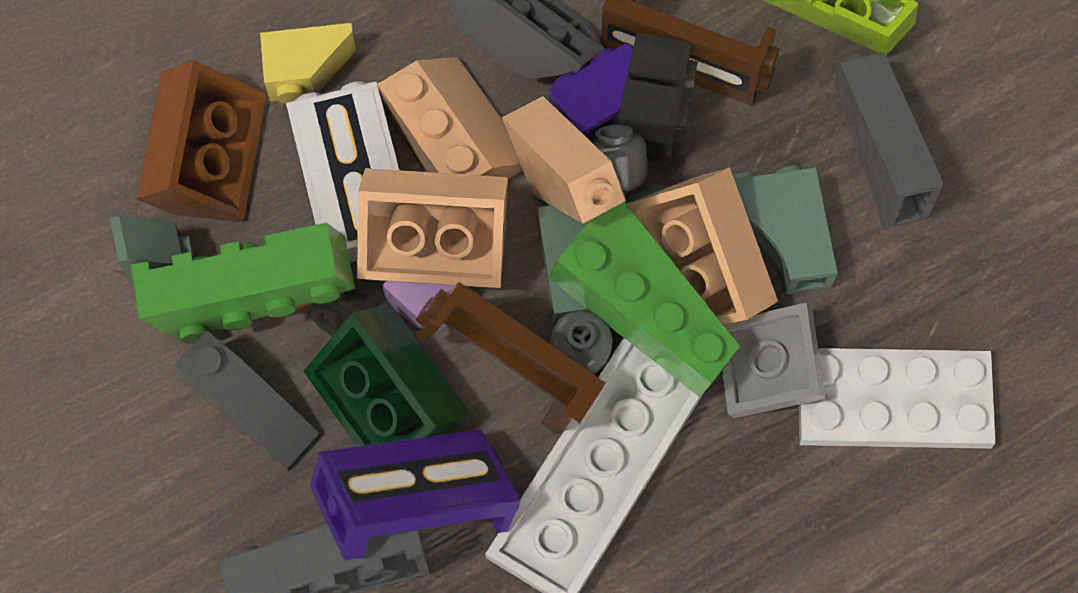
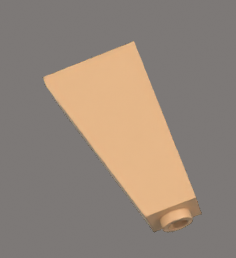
M543 96L502 117L531 192L537 198L582 224L626 201L611 160Z

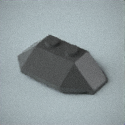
M447 0L456 28L470 37L476 45L486 49L506 64L511 71L519 74L526 80L563 75L570 71L577 73L590 65L594 57L605 50L603 44L598 42L597 36L589 23L559 0Z

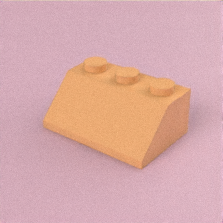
M458 57L417 60L377 84L384 111L427 172L508 177L509 180L523 171L503 120Z
M730 167L686 180L626 203L723 325L748 320L778 302Z
M365 168L358 190L357 279L456 285L460 282L465 286L501 288L508 177Z

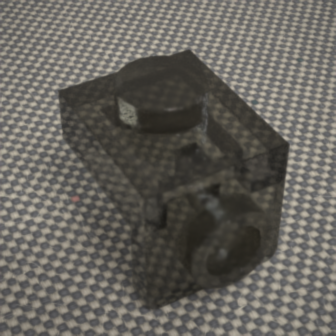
M356 261L350 264L355 289L339 293L340 297L335 301L323 304L313 303L309 312V318L331 337L353 312L379 306L386 300L382 282L379 280L357 279Z

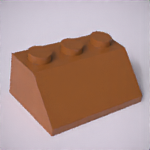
M195 60L162 71L136 199L173 215L232 222L244 221L267 94Z

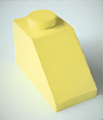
M344 23L260 33L264 84L270 102L278 101L286 104L296 101L301 95L313 92L319 93L356 51L352 24Z

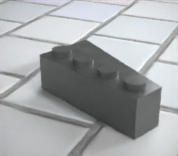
M326 524L306 532L283 536L277 542L260 548L258 546H246L236 549L230 553L231 558L219 561L226 593H365L429 575L418 530L369 537L363 558L344 561Z

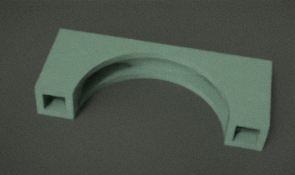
M792 165L780 168L774 174L757 176L754 172H743L733 175L758 247L768 256L778 271L786 295L832 288L838 272L816 167L803 169L801 166ZM661 185L644 187L637 193L625 197L626 201L624 202L629 203L663 190L665 187ZM547 203L543 207H537V222L553 324L555 326L557 321L567 313L579 310L589 311L548 278L557 259L589 221L582 224Z

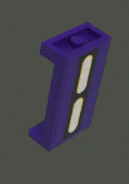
M482 430L321 451L318 454L310 482L312 493L344 561L363 558L369 537L487 518H490L497 533L508 532L520 505L516 486L510 483L500 465L498 453L494 448H491Z

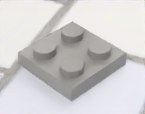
M808 303L759 313L748 320L723 325L740 345L739 349L722 369L728 415L733 418H739L826 399L813 310Z

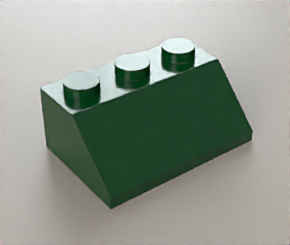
M390 303L353 312L303 371L356 446L452 434L472 415Z

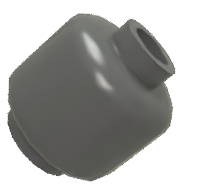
M608 125L598 129L590 141L611 160L624 197L631 196L634 193V189L643 185L649 176L645 140L641 135L633 132L632 128L627 125Z
M579 310L567 313L557 321L551 332L550 345L592 374L597 375L603 371L610 360L613 339L609 326L602 318L593 312Z

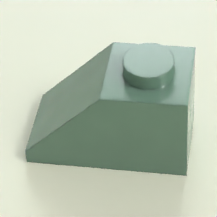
M120 215L110 217L118 262L133 288L132 264L148 261L150 268L156 269L173 265L171 257L173 255L191 252L193 257H195L190 236L182 237L175 221Z

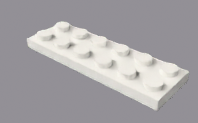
M623 338L598 377L606 382L586 416L579 425L564 430L521 497L519 509L514 515L509 531L498 533L485 554L488 560L542 593H580L702 395L699 397L625 338Z

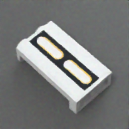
M352 82L343 86L338 91L326 94L307 93L298 97L296 101L286 103L315 224L327 222L345 235L350 265L357 264L358 190L365 168L399 170L377 82L367 84L365 82Z

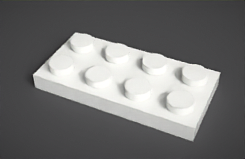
M818 348L826 399L799 404V445L992 449L995 445L991 351Z

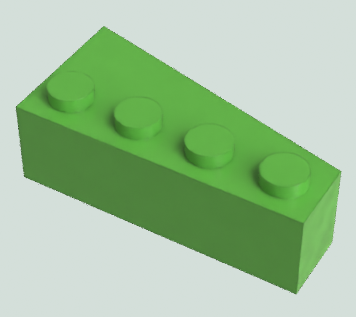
M625 202L592 218L557 259L548 277L699 397L710 386L740 347Z
M326 222L264 236V245L262 246L247 242L239 243V241L220 245V255L212 257H193L191 252L171 256L173 265L151 269L148 261L132 264L131 271L139 319L177 338L182 343L192 344L206 330L210 333L222 329L241 330L251 326L252 320L261 317L287 316L294 313L296 307L310 302L323 304L335 301L340 297L339 293L355 289L345 235Z

